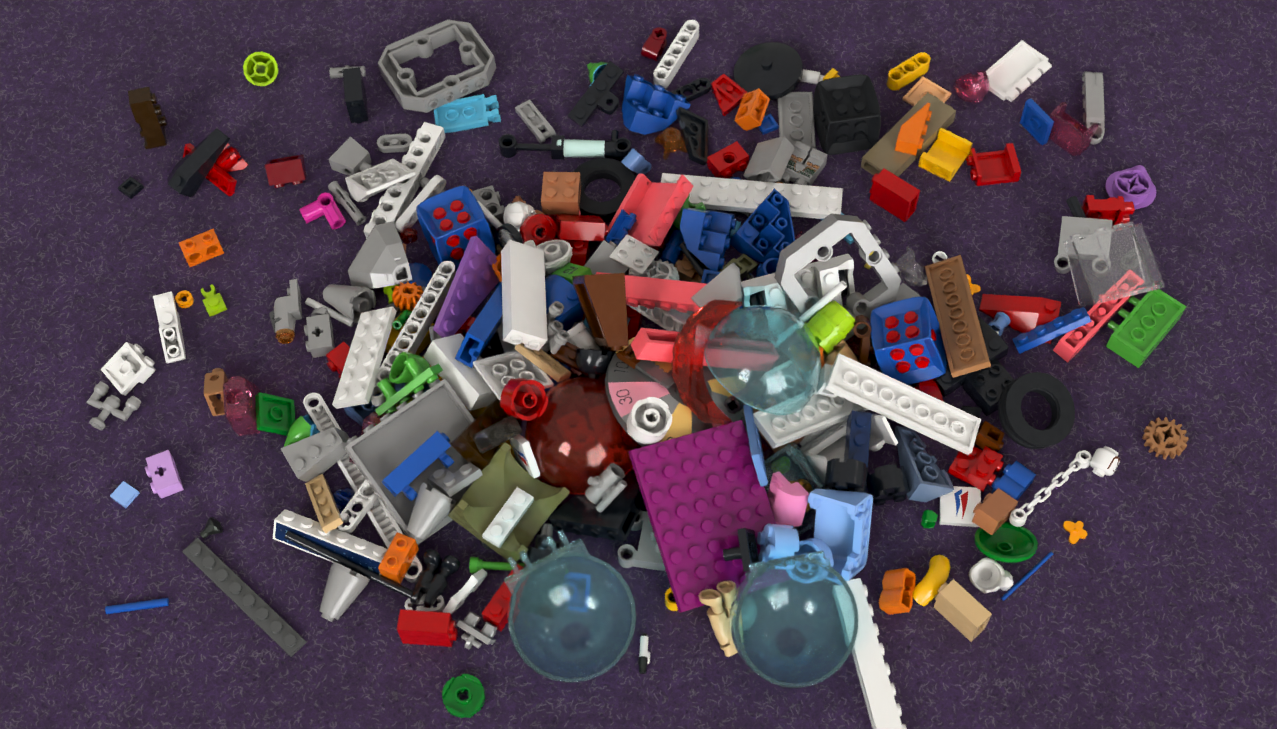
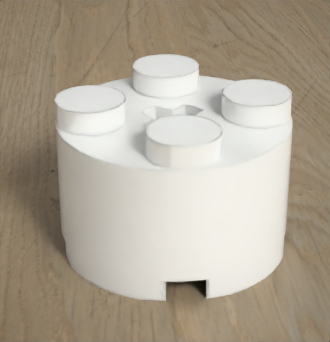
M647 397V399L637 401L627 418V433L637 442L646 445L656 444L661 441L672 423V413H670L668 405L656 397Z

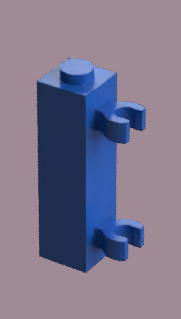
M436 431L382 480L383 485L395 497L402 491L410 501L414 500L418 494L409 486L413 480L437 459L447 469L454 463L453 459L445 453L451 446L449 444L450 439L443 432L440 434Z

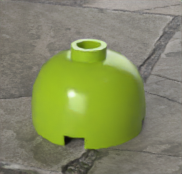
M254 52L244 62V75L253 85L267 86L276 79L278 64L270 54Z

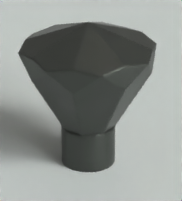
M210 517L205 529L200 532L201 537L205 539L209 535L223 533L220 522Z

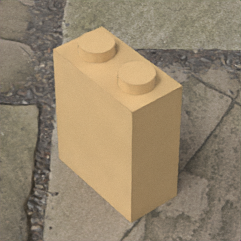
M953 579L949 584L945 582L938 589L937 592L939 593L935 597L934 608L972 642L986 628L992 614Z

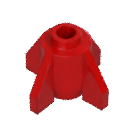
M227 143L215 164L225 172L246 168L249 164L243 158L238 160L241 157L237 152L238 150L232 146L227 148L230 145Z

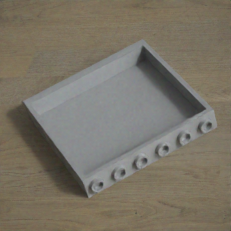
M437 379L429 385V390L426 392L421 390L413 396V401L410 403L403 402L396 407L398 411L392 415L390 413L385 414L379 419L381 421L376 426L371 424L363 430V435L360 437L355 435L347 440V445L344 448L406 536L410 533L407 531L416 498L410 501L402 491L395 497L383 485L382 480L436 431L440 434L442 432L446 434L450 439V444L474 420L446 379L442 381ZM452 445L445 451L454 461L447 469L453 474L463 465L468 464ZM439 459L435 460L409 486L417 494L422 482L433 487L427 478L432 476L435 471L446 467ZM471 484L449 498L458 502ZM447 515L442 520V522L430 533V535L427 538H429L431 535H433L438 530L443 528L445 525L450 523L453 519ZM420 539L419 542L416 541L417 545L422 543L424 540Z

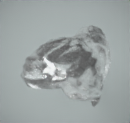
M907 247V252L895 263L900 270L898 275L909 286L924 287L928 283V279L923 273L924 267L914 260V250Z

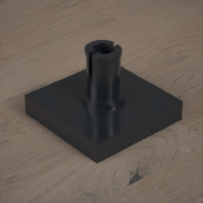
M747 528L737 529L740 546L723 549L724 560L742 559L744 572H761L755 531Z

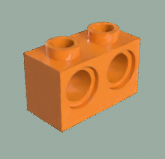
M759 88L744 94L734 121L746 131L761 126L770 98Z
M214 229L179 242L189 267L224 254Z
M398 532L396 533L378 567L381 576L401 584L419 550L415 539Z

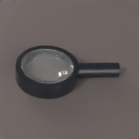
M509 223L498 227L496 231L497 237L493 238L495 245L500 244L502 249L509 240L523 244L518 230Z

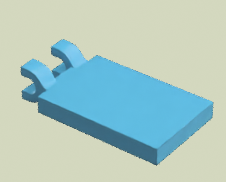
M484 94L456 99L434 109L435 125L444 127L445 133L489 126V121L493 123L501 122L497 96L492 95L485 98Z

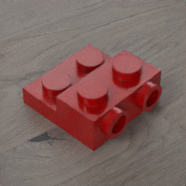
M974 446L972 453L969 455L959 451L947 473L984 492L987 485L992 486L996 478L995 471L999 473L1003 467L1004 462L1001 461L1003 455L986 446L983 451Z

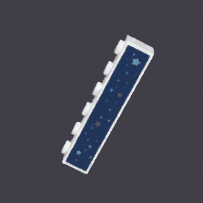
M286 509L274 519L273 539L333 562L285 539V534L287 531H290L381 575L378 567L388 549L337 529L325 534L319 522Z

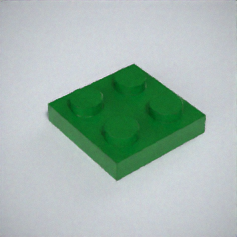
M258 392L255 396L257 430L288 436V431L295 421L294 400Z

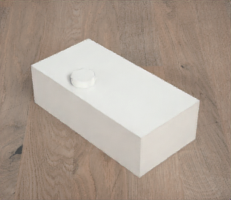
M462 334L432 340L424 358L431 366L437 364L441 366L443 371L439 373V376L447 380L469 411L487 407L497 396L474 366L470 368L455 359L464 339Z

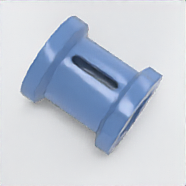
M997 312L994 320L989 322L988 325L995 331H998V335L1001 336L1004 331L1003 329L1009 325L1011 320L1004 312Z

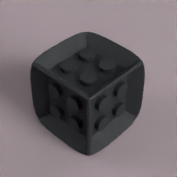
M868 75L842 76L823 80L816 85L813 101L814 122L824 153L835 155L871 149L878 142L881 116L878 98Z

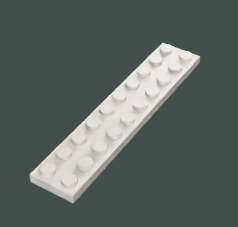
M662 173L661 183H677L681 175ZM684 175L693 185L689 193L690 203L698 204L703 202L706 209L753 213L775 188L789 201L790 213L793 217L824 219L830 214H841L843 188Z

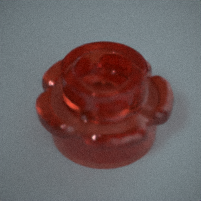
M408 227L401 232L400 238H402L405 244L416 242L418 232L416 229Z

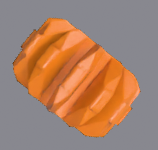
M409 281L406 284L400 282L399 286H395L392 294L395 308H399L401 311L413 310L423 294V289L421 286H417L416 282L412 284Z

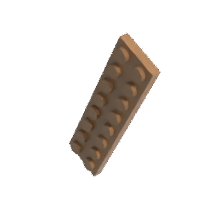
M961 255L925 266L952 377L991 367Z

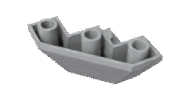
M393 221L373 227L347 270L351 286L374 289L397 285L400 282L413 281L406 253Z

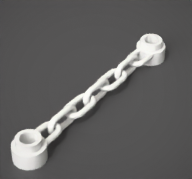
M1085 450L1079 451L1075 459L1069 464V468L1065 472L1058 473L1052 479L1051 485L1040 489L1034 495L1035 499L1033 501L1025 503L1020 508L1014 509L1009 517L1010 523L1016 527L1023 526L1027 516L1034 510V506L1038 502H1044L1051 495V491L1055 487L1062 486L1068 480L1069 474L1090 466L1091 454ZM1062 475L1064 480L1059 483L1056 479ZM1044 491L1047 495L1041 499L1040 494ZM1026 506L1027 510H1029L1027 513L1023 510Z

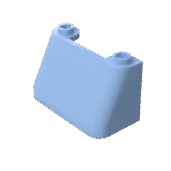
M816 488L808 496L810 508L816 509L814 538L823 540L832 552L834 566L828 575L849 581L864 568L867 562L873 496L865 492Z

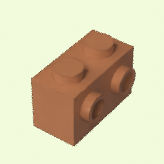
M999 488L993 493L989 492L984 498L983 503L979 502L974 508L973 513L975 515L972 522L990 535H993L1009 519L1018 501Z

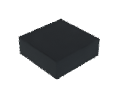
M130 176L118 187V190L132 199L144 186Z

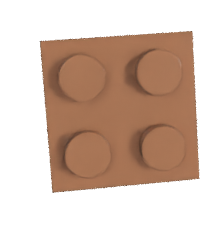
M544 172L541 195L542 213L579 215L581 196L580 172Z

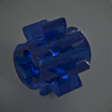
M348 487L345 490L338 489L333 495L340 513L355 495L354 491Z

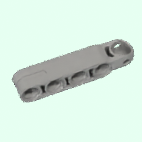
M1084 71L1082 81H1084L1082 95H1084L1083 108H1085L1083 113L1085 139L1088 143L1094 145L1102 141L1105 133L1103 73ZM1090 135L1097 136V139L1092 138Z

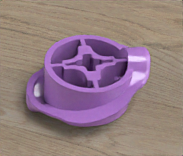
M1136 165L1135 167L1112 173L1105 184L1109 197L1117 198V196H1123L1124 202L1133 201L1135 210L1149 206L1156 197V188L1146 168L1142 165Z

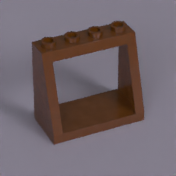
M625 274L572 276L574 289L596 344L600 345L601 349L623 350V346H629Z

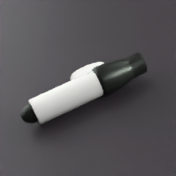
M645 633L640 637V674H646L647 664L650 663L648 636Z

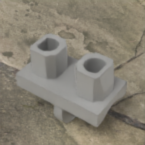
M469 612L465 619L459 620L456 625L471 634L469 636L463 633L461 637L466 641L465 648L469 650L472 646H475L479 649L482 643L477 641V639L487 645H493L496 641L493 637L497 627L486 622L482 630L478 629L476 626L481 617L473 612Z

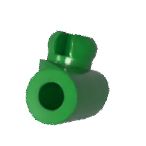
M404 310L392 323L393 328L396 330L402 328L412 311Z

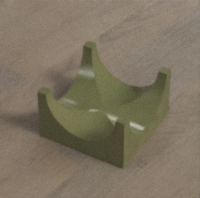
M504 442L495 452L489 465L481 470L482 476L472 482L448 516L508 562L515 563L529 550L527 549L539 529L570 491L565 487H553L533 478L517 463L511 454V446ZM518 487L533 496L534 501L503 545L498 548L485 540L482 535Z

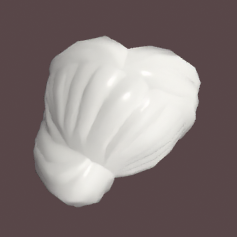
M982 558L970 568V581L985 594L995 592L998 589L1007 591L1013 586L1011 573L1004 570L997 561L991 558Z

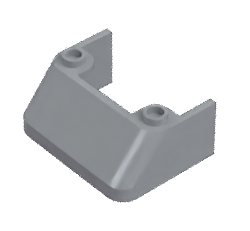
M735 263L726 267L691 297L704 312V315L697 314L694 318L710 327L715 336H721L725 331L730 332L736 326L735 321L739 307L742 304L740 268ZM725 311H731L729 316L721 314H723Z

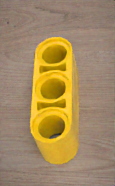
M920 52L891 69L888 73L887 87L890 90L897 91L926 74L929 69L930 56L927 53Z

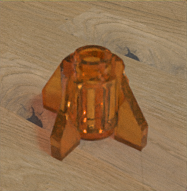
M667 128L656 136L655 143L663 145L665 149L664 160H667L670 152L679 150L687 153L685 142L681 137L680 130L677 128Z

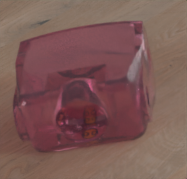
M1062 102L1049 116L1054 121L1049 139L1072 156L1081 155L1088 148L1098 125L1093 124L1088 129L1065 112L1067 103Z
M234 376L223 384L225 417L239 436L260 433L261 430H257L255 402V396L260 390L249 380L241 376Z

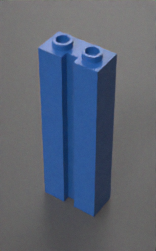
M502 281L467 331L455 357L456 360L470 368H473V361L478 360L503 322Z

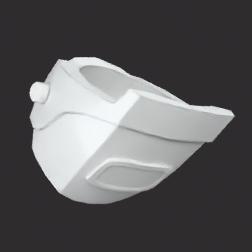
M523 202L510 203L505 207L503 214L504 224L509 223L513 225L521 235L520 226L523 225L527 217L536 214L532 206Z

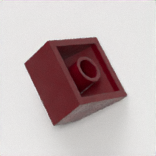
M303 154L268 160L265 164L269 186L274 185L275 188L285 186V183L292 182V185L303 183V180L306 179Z

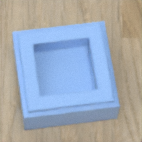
M123 481L110 497L127 508L140 493Z

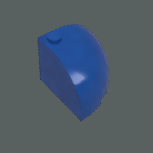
M558 275L547 276L545 278L546 315L552 303L555 301L561 302L564 306L563 312L554 320L561 322L563 330L568 331L572 328L574 322L582 320L583 310L574 286L563 277Z

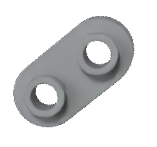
M408 134L382 135L377 140V146L382 153L409 151L412 138Z

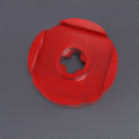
M532 214L520 226L521 238L524 243L533 240L537 246L546 241L556 240L557 225L550 216ZM537 228H542L543 230L541 231V237L539 235H536Z

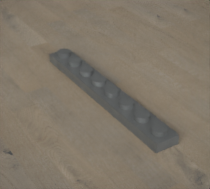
M196 538L182 551L192 563L290 657L306 644V641L199 538Z

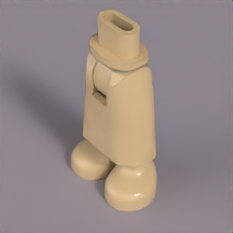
M733 581L720 582L717 585V591L706 589L699 593L700 602L711 607L708 609L707 614L720 648L724 650L726 657L740 651L739 644L741 643L739 605L734 600L737 587Z

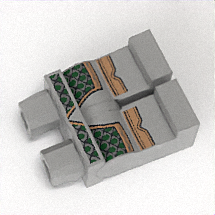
M797 141L783 176L778 182L788 184L791 181L794 184L811 186L825 167L828 154L814 148L811 151L810 146Z

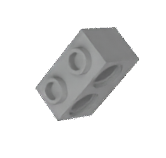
M493 185L472 191L476 200L480 201L501 223H504L503 214L505 208L504 205L500 206L501 198L499 192H495Z

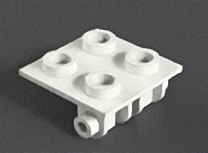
M627 234L609 257L630 268L629 275L639 276L645 272L659 252Z

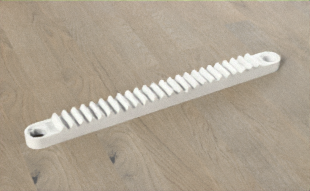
M310 393L305 396L303 404L317 430L322 432L332 427L341 430L320 394ZM312 400L319 401L315 407H310L309 403ZM346 454L337 464L354 493H356L366 479L350 456ZM367 488L364 491L366 496H371L374 493L372 488ZM378 497L367 512V515L388 549L396 533H403ZM417 556L414 557L409 568L417 567L419 569L418 573L414 576L406 573L404 577L407 581L415 583L420 572L424 571Z

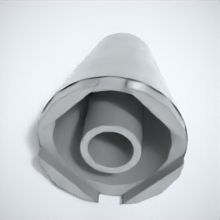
M330 284L323 291L324 301L354 323H358L362 312L370 311L376 305L375 293L368 287Z
M422 482L408 523L407 531L410 532L408 536L418 542L420 539L425 540L458 502Z
M333 562L319 609L322 612L321 617L331 622L333 619L338 620L368 585L370 579L341 564Z

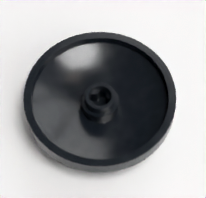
M766 42L749 48L739 57L734 67L736 84L747 92L759 88L770 100L781 98L793 91L803 75L802 60L798 52L792 47L779 42Z

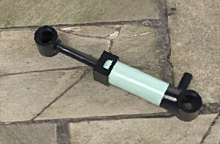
M612 130L611 141L565 139V136L552 135L551 144L517 143L513 135L504 134L499 138L500 154L506 158L515 156L517 150L551 151L552 159L564 160V157L615 158L622 161L631 150V142L624 137L618 138V130Z

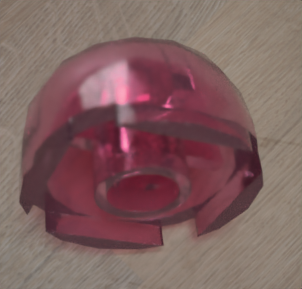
M977 71L975 75H972V73L965 74L955 81L956 85L953 84L954 90L961 100L973 103L981 102L990 87L989 78L985 71Z

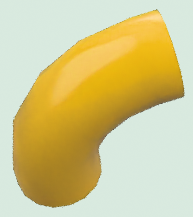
M943 555L932 557L926 575L915 586L912 596L921 606H926L939 593L937 592L938 589L947 581L950 571V562L947 557Z

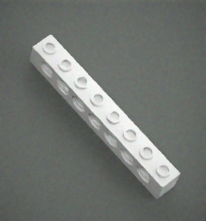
M424 122L422 127L417 130L416 138L410 143L409 151L403 156L401 163L415 171L416 175L388 188L384 196H381L377 209L372 212L370 222L364 227L366 239L375 225L391 221L395 225L398 218L408 208L420 186V179L425 177L445 139L444 127Z

